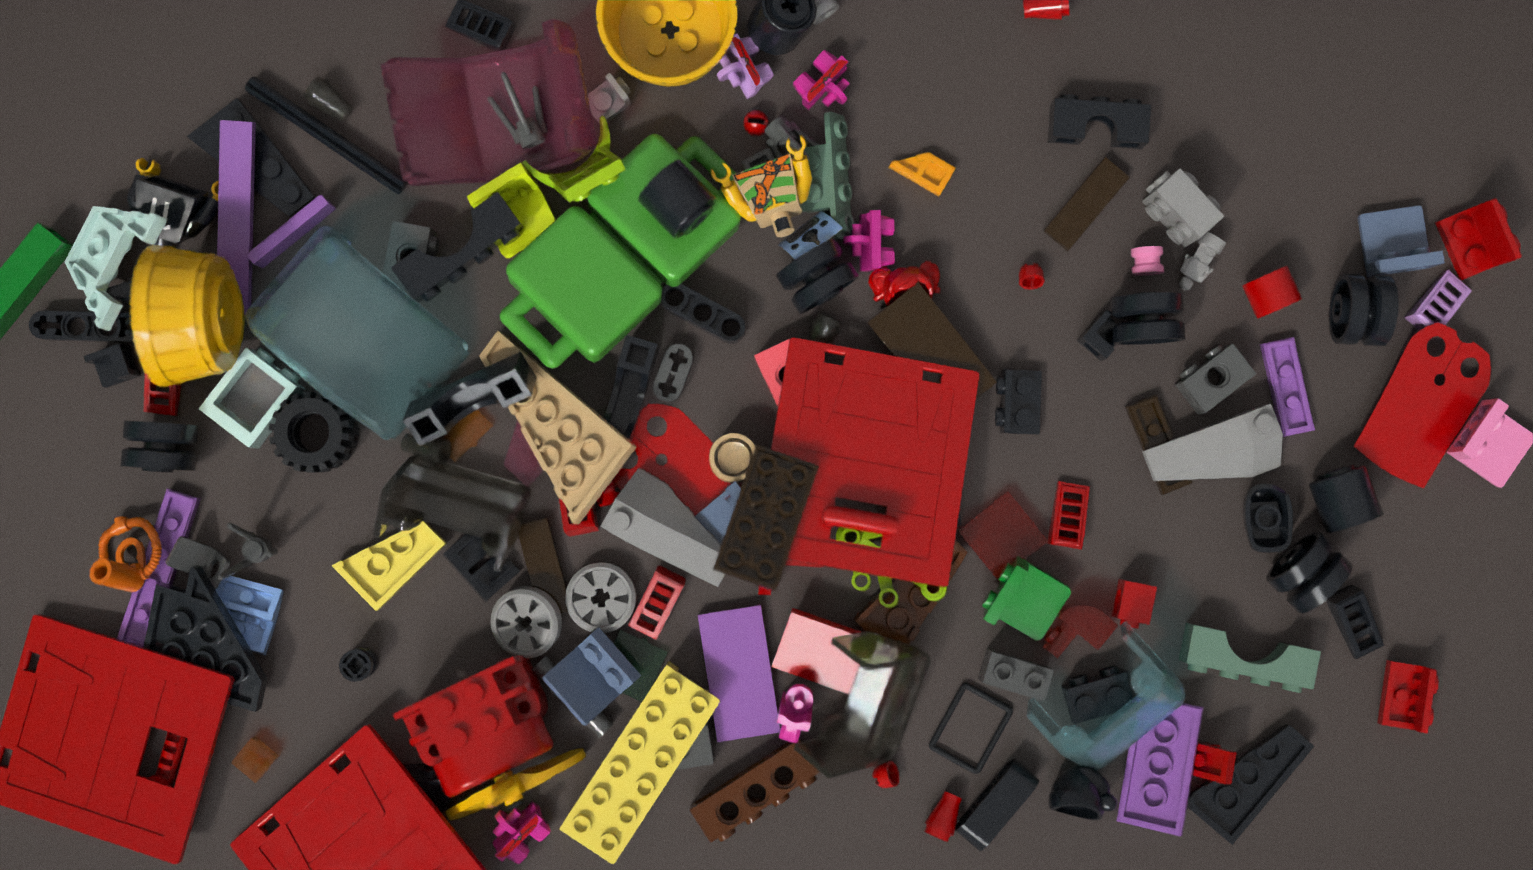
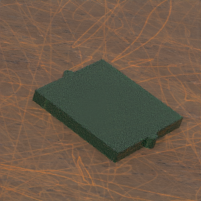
M620 630L614 645L641 674V677L622 693L642 702L651 689L668 652L648 643L647 638L640 639Z

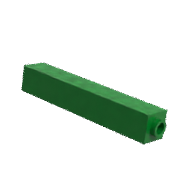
M37 222L0 268V340L64 262L73 244L49 226Z

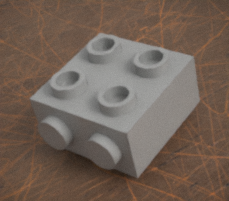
M1181 168L1172 175L1166 171L1161 177L1156 179L1146 189L1149 195L1142 202L1146 205V213L1157 222L1160 220L1168 229L1166 233L1169 238L1177 245L1182 244L1186 247L1204 236L1224 215L1220 211V204L1212 196H1206L1198 188L1199 183L1191 173L1183 172Z

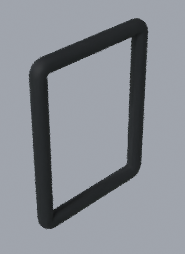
M963 683L929 743V748L969 772L978 774L982 771L1012 716L1013 710L1009 705L973 685ZM966 689L1006 711L976 768L936 746L939 737Z

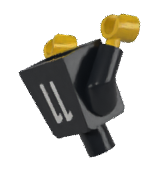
M144 158L138 159L136 161V168L140 174L135 175L127 194V202L131 211H138L144 214L154 213L167 219L154 245L172 246L173 243L180 244L190 238H195L211 223L218 213L219 181L212 184L211 192L213 196L208 197L209 192L158 176L161 172V167L155 160H152L151 166L146 169L148 162Z

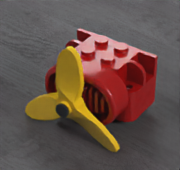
M523 655L512 656L393 714L395 720H404L412 738L409 740L411 746L416 747L420 758L425 764L434 768L446 796H456L495 776L497 777L494 779L496 784L471 795L466 800L448 809L445 812L448 820L463 818L484 808H492L502 802L506 806L509 805L507 810H511L526 802L525 799L521 800L524 798L523 792L549 780L554 775L568 769L586 757L584 749L578 748L541 764L529 767L514 775L512 770L508 772V770L553 748V740L542 718L548 711V700L536 673L532 671L533 666L529 658H525Z

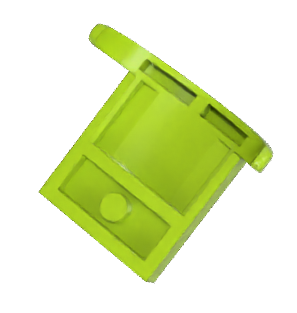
M604 116L599 117L600 136L597 146L591 156L579 167L568 172L555 174L539 171L529 165L526 160L522 162V165L530 174L543 184L554 188L569 203L573 200L578 202L587 198L592 193L591 190L600 184L608 185L619 178V173L626 170L621 159L610 151V132Z

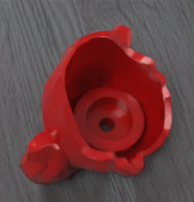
M925 261L920 267H899L894 271L887 267H881L871 272L868 277V285L874 292L873 299L876 302L884 300L886 306L906 290L914 287L917 282L932 299L933 294H939L941 288L937 287L940 271L938 266L931 261Z

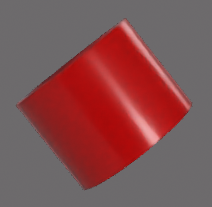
M1288 265L1242 285L1257 319L1303 299Z

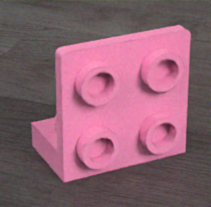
M1499 398L1481 401L1447 453L1494 486L1502 488L1533 444V433L1504 414L1509 405Z

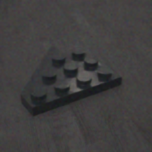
M199 565L190 568L186 589L164 582L156 584L143 647L233 676L234 682L228 704L254 712L260 710L268 678L203 568Z

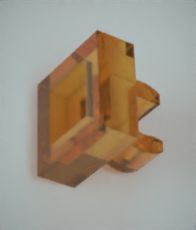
M254 736L237 754L231 764L254 783H257L279 758V755Z

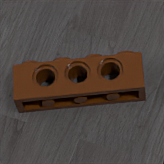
M799 737L797 743L790 741L784 743L692 803L690 812L710 843L716 839L722 842L731 837L736 832L735 827L745 821L747 824H750L763 815L761 810L770 804L776 807L785 802L790 797L789 792L800 786L801 789H804L817 780L815 775L820 772L819 767ZM780 766H787L792 770L793 774L789 780L780 781L774 775L775 770ZM752 784H761L765 788L766 792L761 798H752L748 794L747 790ZM731 801L738 806L739 810L735 815L727 816L722 813L721 805L724 802Z

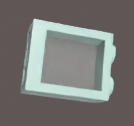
M245 348L237 358L233 368L226 372L199 407L200 411L247 447L259 449L272 431L269 430V423L275 424L276 418L272 417L275 410L281 411L282 407L279 404L284 400H292V395L301 394L305 390L298 383L300 380L298 375L286 367L282 370L273 364L275 358L261 348H258L257 351Z

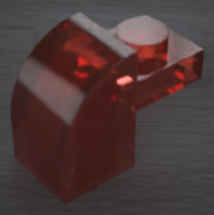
M1080 603L1063 606L1056 616L1062 624L1060 627L1055 625L1044 637L1046 643L1043 648L1052 656L1058 658L1078 635L1092 648L1099 650L1119 625L1097 608Z

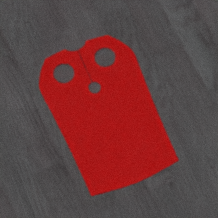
M1439 322L1418 331L1409 340L1382 396L1354 447L1386 472L1424 489L1452 441L1489 386L1491 374L1490 354L1475 342H1462L1458 338L1456 330ZM1435 336L1441 337L1445 342V350L1438 357H1433L1427 352V343ZM1467 358H1474L1479 364L1478 373L1472 378L1464 377L1460 371L1462 362ZM1443 374L1445 377L1444 384L1436 385L1434 381L1436 375Z
M648 404L641 410L634 432L635 436L632 439V443L637 446L634 451L638 455V462L631 469H620L612 479L618 485V488L622 490L637 469L642 468L666 482L674 490V494L681 502L690 508L694 516L713 502L732 484L720 480L711 470L709 455L714 443L680 409L664 404ZM655 416L662 417L667 423L666 432L658 437L652 436L647 430L649 419ZM656 455H666L667 463L663 466L656 463ZM743 481L737 483L740 486V488L742 487Z

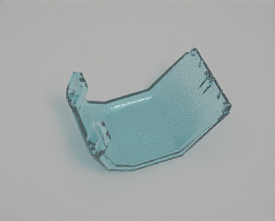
M323 226L311 236L248 308L245 314L246 322L251 332L274 355L322 396L384 440L390 438L395 440L407 427L402 420L409 403L441 388L451 376L449 373L450 369L456 370L470 354L467 351L468 343L351 246L352 242L331 226Z

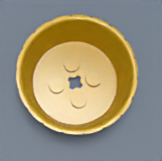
M597 0L596 21L598 22L597 27L600 38L606 46V50L622 69L648 83L667 87L680 86L696 81L706 75L726 54L735 32L737 6H735L736 0ZM672 21L673 26H679V32L674 33L673 39H668L667 34L661 33V29L665 28L666 22Z
M158 245L148 246L140 255L134 271L131 291L132 328L135 346L142 367L149 379L154 384H157V386L180 385L186 381L210 375H221L231 370L233 365H235L244 334V305L233 269H231L232 267L229 262L222 256H217L213 253H199L176 249L173 246Z

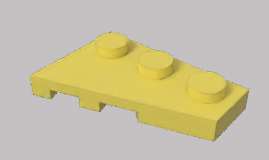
M424 520L331 566L375 611H379L447 542Z

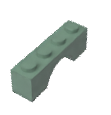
M1186 623L1179 660L1188 664V670L1207 673V669L1212 668L1220 670L1219 676L1238 680L1240 674L1250 676V682L1270 687V682L1274 681L1282 683L1281 689L1301 693L1302 687L1314 690L1321 651L1279 642L1268 656L1256 661H1244L1232 651L1225 631Z

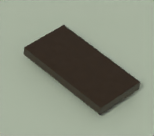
M919 282L914 287L906 290L867 322L893 356L979 372L976 399L997 383ZM923 371L922 380L940 384L942 374Z
M756 444L713 570L776 592L819 466Z

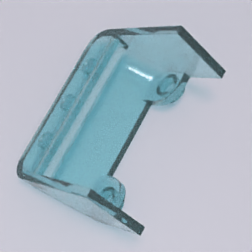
M1126 621L1121 624L1122 639L1143 661L1131 674L1132 688L1138 694L1089 735L1076 725L1060 728L1034 698L1028 701L1027 718L1062 756L1083 767L1095 770L1104 768L1178 709L1185 700V690L1182 682Z

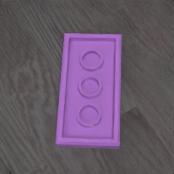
M761 605L698 614L709 692L720 700L713 712L717 742L779 733L780 724L777 723L778 711Z
M1138 694L1117 815L1118 822L1177 836L1183 835L1204 707Z

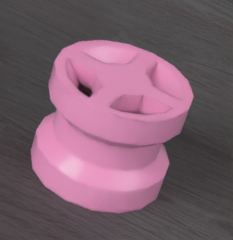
M1145 246L1132 248L1131 256L1135 262V265L1132 267V275L1148 276L1164 273V266L1160 260V257L1163 255V247Z

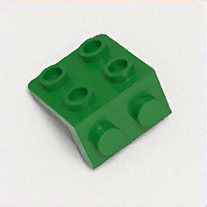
M1017 556L1012 565L1007 563L998 578L1001 583L996 591L990 590L981 605L984 607L983 619L994 626L998 619L1032 639L1041 640L1069 598L1071 589L1065 583Z

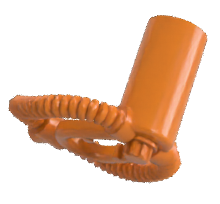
M125 516L115 518L114 524L105 530L100 537V544H98V553L100 555L99 559L91 566L90 578L95 584L127 592H136L141 589L145 580L150 578V574L159 565L158 561L162 557L161 541L154 526L148 520L141 517L128 519ZM135 526L143 528L152 542V557L148 565H146L143 543L139 539L132 537L126 538L118 546L116 562L109 560L108 542L114 535L118 536ZM133 544L137 549L136 559H138V563L129 565L124 560V552L129 545Z

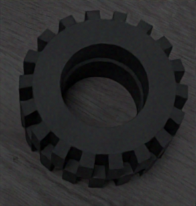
M316 392L297 393L291 396L292 400H284L279 404L282 407L281 411L275 410L272 417L276 418L275 424L269 423V430L274 431V436L269 437L270 444L276 445L277 448L273 452L277 457L283 458L282 463L286 466L294 467L293 470L300 472L325 473L331 471L332 468L342 466L343 460H349L352 456L350 453L351 448H356L358 443L354 441V435H359V428L354 427V422H357L355 415L349 413L350 408L347 404L341 403L340 399L334 396ZM312 414L322 415L329 426L328 440L316 452L307 450L300 440V427L303 421Z

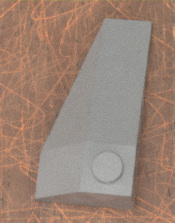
M1267 404L1249 409L1142 451L1153 481L1250 478L1281 466L1283 433L1272 405Z
M638 468L616 497L600 527L624 541L719 587L726 574L713 570L721 543L709 530L705 529L690 508L681 502L674 494V490L666 482L642 468Z

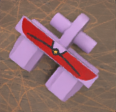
M737 33L734 34L726 54L720 60L723 69L717 73L719 81L729 79L733 88L740 85L746 99L755 96L760 88L772 79L773 72L766 62L757 66L753 64L751 57L757 55L759 47L754 44L750 36L740 38Z

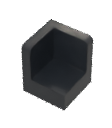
M1108 309L1101 312L1077 339L1082 346L1100 361L1107 359L1115 350L1113 347L1116 345L1113 339V327L1117 323L1110 318L1112 313Z
M117 344L83 356L85 363L95 364L101 385L104 388H109L141 376L131 346Z

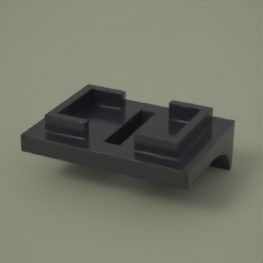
M478 524L443 553V557L485 603L520 572ZM491 552L494 556L471 575L468 570Z

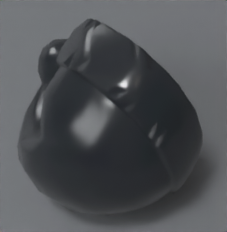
M1075 766L1065 769L1056 778L1051 786L1048 805L1052 811L1096 821L1102 819L1104 811L1111 812L1116 809L1117 799L1110 793L1109 783L1098 771L1087 766Z

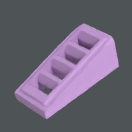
M1445 270L1404 318L1419 331L1436 322L1446 325L1472 290L1449 270ZM1447 281L1459 291L1457 296L1444 286ZM1439 292L1443 293L1451 301L1449 305L1437 295ZM1434 301L1443 309V312L1440 313L1430 303ZM1425 310L1436 318L1434 322L1423 313Z

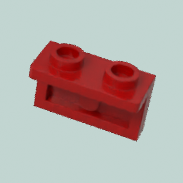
M1387 660L1377 723L1427 733L1428 727L1432 725L1434 720L1432 700L1433 694L1437 692L1439 686V679L1436 675L1437 670L1426 666Z

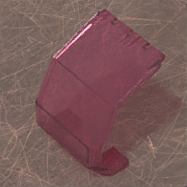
M550 19L542 22L545 39L526 46L466 58L394 57L381 64L384 87L391 91V93H386L390 118L393 121H397V124L392 125L397 152L403 153V157L400 156L398 158L403 181H408L411 186L488 183L524 160L535 169L543 172L578 162L596 147L597 139L577 38L572 27L565 22ZM502 72L507 73L526 118L533 117L535 122L537 119L532 87H538L544 122L548 130L544 134L546 141L524 150L520 144L516 145L512 135L488 102L487 98L492 96L517 129L516 123L519 121V118L501 78Z

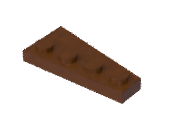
M956 540L954 542L949 582L968 553ZM892 579L893 588L899 595L898 604L893 608L884 607L879 601V592L853 619L869 635L908 648L911 641H914L920 632L919 628L928 613L931 614L937 602L927 600L921 592V587L910 581ZM928 585L927 589L930 593H937L940 587ZM891 592L886 593L883 597V601L886 604H891L895 600V595Z

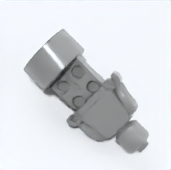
M1209 232L1198 240L1200 245L1194 256L1189 257V254L1185 255L1180 271L1186 277H1182L1179 282L1180 289L1184 291L1190 290L1194 284L1193 281L1201 283L1209 273L1213 272V269H1210L1208 265L1216 254L1220 255L1227 244L1225 241Z

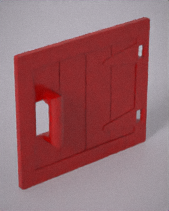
M791 338L788 345L771 450L818 465L819 467L787 560L946 587L949 583L979 372L800 338ZM825 352L845 356L842 365L824 362ZM923 371L942 374L940 384L923 381ZM840 498L886 507V514L835 506V500ZM838 526L882 534L880 548L829 539L831 527Z
M33 615L0 728V764L5 748L13 750L9 766L0 765V805L172 864L181 863L233 686L234 677L45 615ZM32 653L40 655L36 671L28 670ZM155 727L167 731L156 773L146 778L138 775L151 728ZM186 738H188V741H187V744H186V748H185V751H184V755H183V758H182V762H181V765H180V769H179V772H178V776H177V779H176V783H175V786H173V783H174V780H175V776H176V773H177V769H178V766H179V762H180V759H181V755H182V752H183V748H184V745H185V741H186Z
M370 724L363 726L230 844L233 851L248 870H486ZM346 754L351 763L340 772L333 764ZM275 816L280 826L269 834L263 826Z

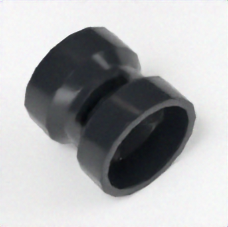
M358 647L350 650L340 659V673L348 681H362L373 675L377 670L378 656L368 647Z

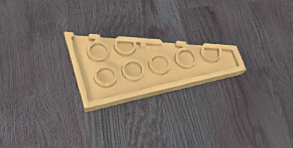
M497 331L479 357L484 366L487 367L521 351L537 376L532 396L507 407L511 414L516 416L522 427L520 430L543 471L547 472L555 486L553 489L558 498L562 499L569 511L568 516L572 523L579 524L637 446L505 333Z

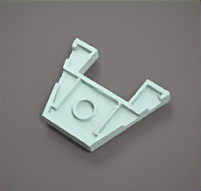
M92 207L65 260V264L77 288L84 291L87 297L85 304L88 310L94 311L97 317L94 322L98 328L110 331L123 307L106 290L110 282L116 278L118 267L125 253L131 249L134 236L154 245L167 221L165 217L154 213L144 214L138 211L127 212L114 208Z

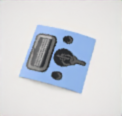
M820 211L779 243L778 246L782 247L796 260L816 246L828 241L842 230L843 227L829 215Z

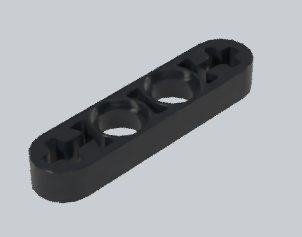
M38 311L32 315L29 321V330L32 335L44 340L135 343L134 332L127 330L126 324L132 326L131 313L118 314L115 320L117 331L112 336H106L103 330L96 326L94 320L97 317L94 312ZM76 318H82L86 326L84 332L80 335H74L70 327L72 321ZM49 321L61 324V329L48 328L44 330L40 328V325Z

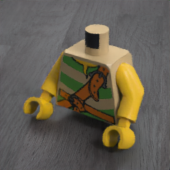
M800 135L802 142L800 149L791 147L790 137L786 142L787 150L794 155L793 159L790 154L732 175L734 181L730 180L731 171L727 164L722 162L726 168V175L723 178L716 177L711 168L712 178L722 184L721 191L740 216L748 222L757 221L760 228L773 225L777 237H785L794 232L795 229L791 218L803 212L802 203L808 199L812 184L808 157L803 153L806 147V139L802 135Z

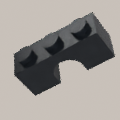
M1060 95L1050 105L1048 143L1079 145L1085 139L1086 124L1091 121H1099L1104 123L1110 130V147L1143 149L1149 143L1151 105L1142 104V101L1139 99H1124L1122 103L1110 102V98L1102 96L1092 97L1091 100H1078L1077 95Z

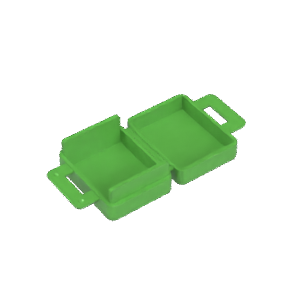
M659 134L647 136L621 160L626 170L619 173V178L608 185L600 184L591 190L592 193L587 197L588 207L592 212L590 215L581 207H570L508 263L506 268L508 280L520 294L502 309L500 320L548 368L558 367L575 350H578L586 359L593 363L602 359L660 304L662 300V282L670 287L679 286L739 229L740 214L727 202L721 189L718 191L690 164L695 158L710 174L712 168L716 177L723 178L726 175V168L722 162L727 163L701 138L692 136L675 149ZM675 160H681L716 197V202L712 207L713 210L698 228L686 236L683 235L680 238L674 239L640 204L638 197L645 186L662 169ZM727 164L731 171L730 180L734 181L732 175L737 173ZM533 307L563 335L554 345L524 317Z

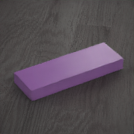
M323 195L317 196L248 252L246 256L254 265L264 268L336 210V207Z
M1294 337L1260 344L1273 406L1283 437L1315 430Z

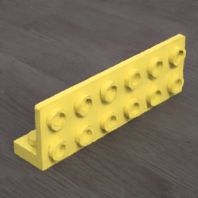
M670 661L667 662L637 711L559 828V830L611 864L617 861L720 702L719 698L679 673V667Z

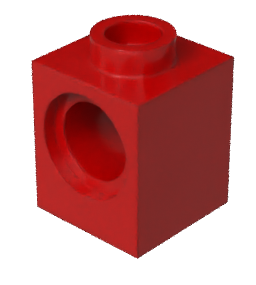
M1118 579L1111 616L1120 619L1119 625L1139 629L1140 623L1150 625L1157 587Z

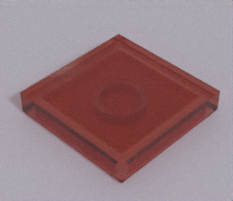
M1006 491L958 530L997 581H999L998 578L1007 563L1012 565L1017 556L1026 560L1048 542L1009 491Z

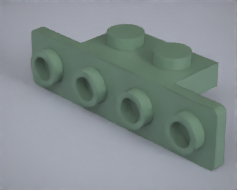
M830 111L824 113L826 144L805 147L804 149L810 157L808 161L812 174V184L808 199L802 203V210L806 213L830 210L831 218L843 227L832 238L843 241V237L852 235V224H854L850 206L852 188L849 184L848 176L850 157L846 147L848 126L843 115Z

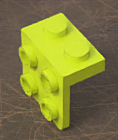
M521 162L467 196L470 205L475 208L498 192L524 228L519 231L521 236L507 246L503 243L498 246L505 258H511L524 250L556 220L538 182Z

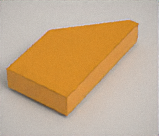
M930 152L899 161H892L889 166L890 169L938 197L956 167Z

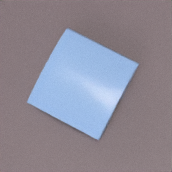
M234 576L221 580L215 590L252 652L266 655L284 591Z

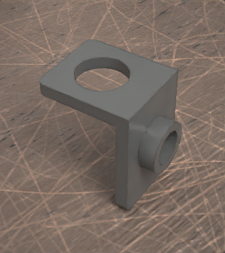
M184 536L178 537L165 561L169 567L187 573L190 572L191 567L201 566L214 589H217L221 582L217 576L227 570L231 563L218 549ZM219 561V569L216 575L211 577L212 568Z

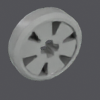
M607 562L592 563L581 568L571 578L566 590V607L573 621L581 628L594 632L599 627L604 633L612 632L623 626L635 610L637 602L635 584L629 574L617 565ZM597 589H603V593L608 592L610 595V599L605 601V606L600 607L599 602L594 603L593 596L597 595Z
M531 586L517 587L500 597L494 605L491 613L492 633L497 643L511 655H523L525 658L537 657L549 650L558 640L562 629L561 612L553 598L543 590ZM528 616L532 622L529 624L530 626L524 628L521 625L522 618Z

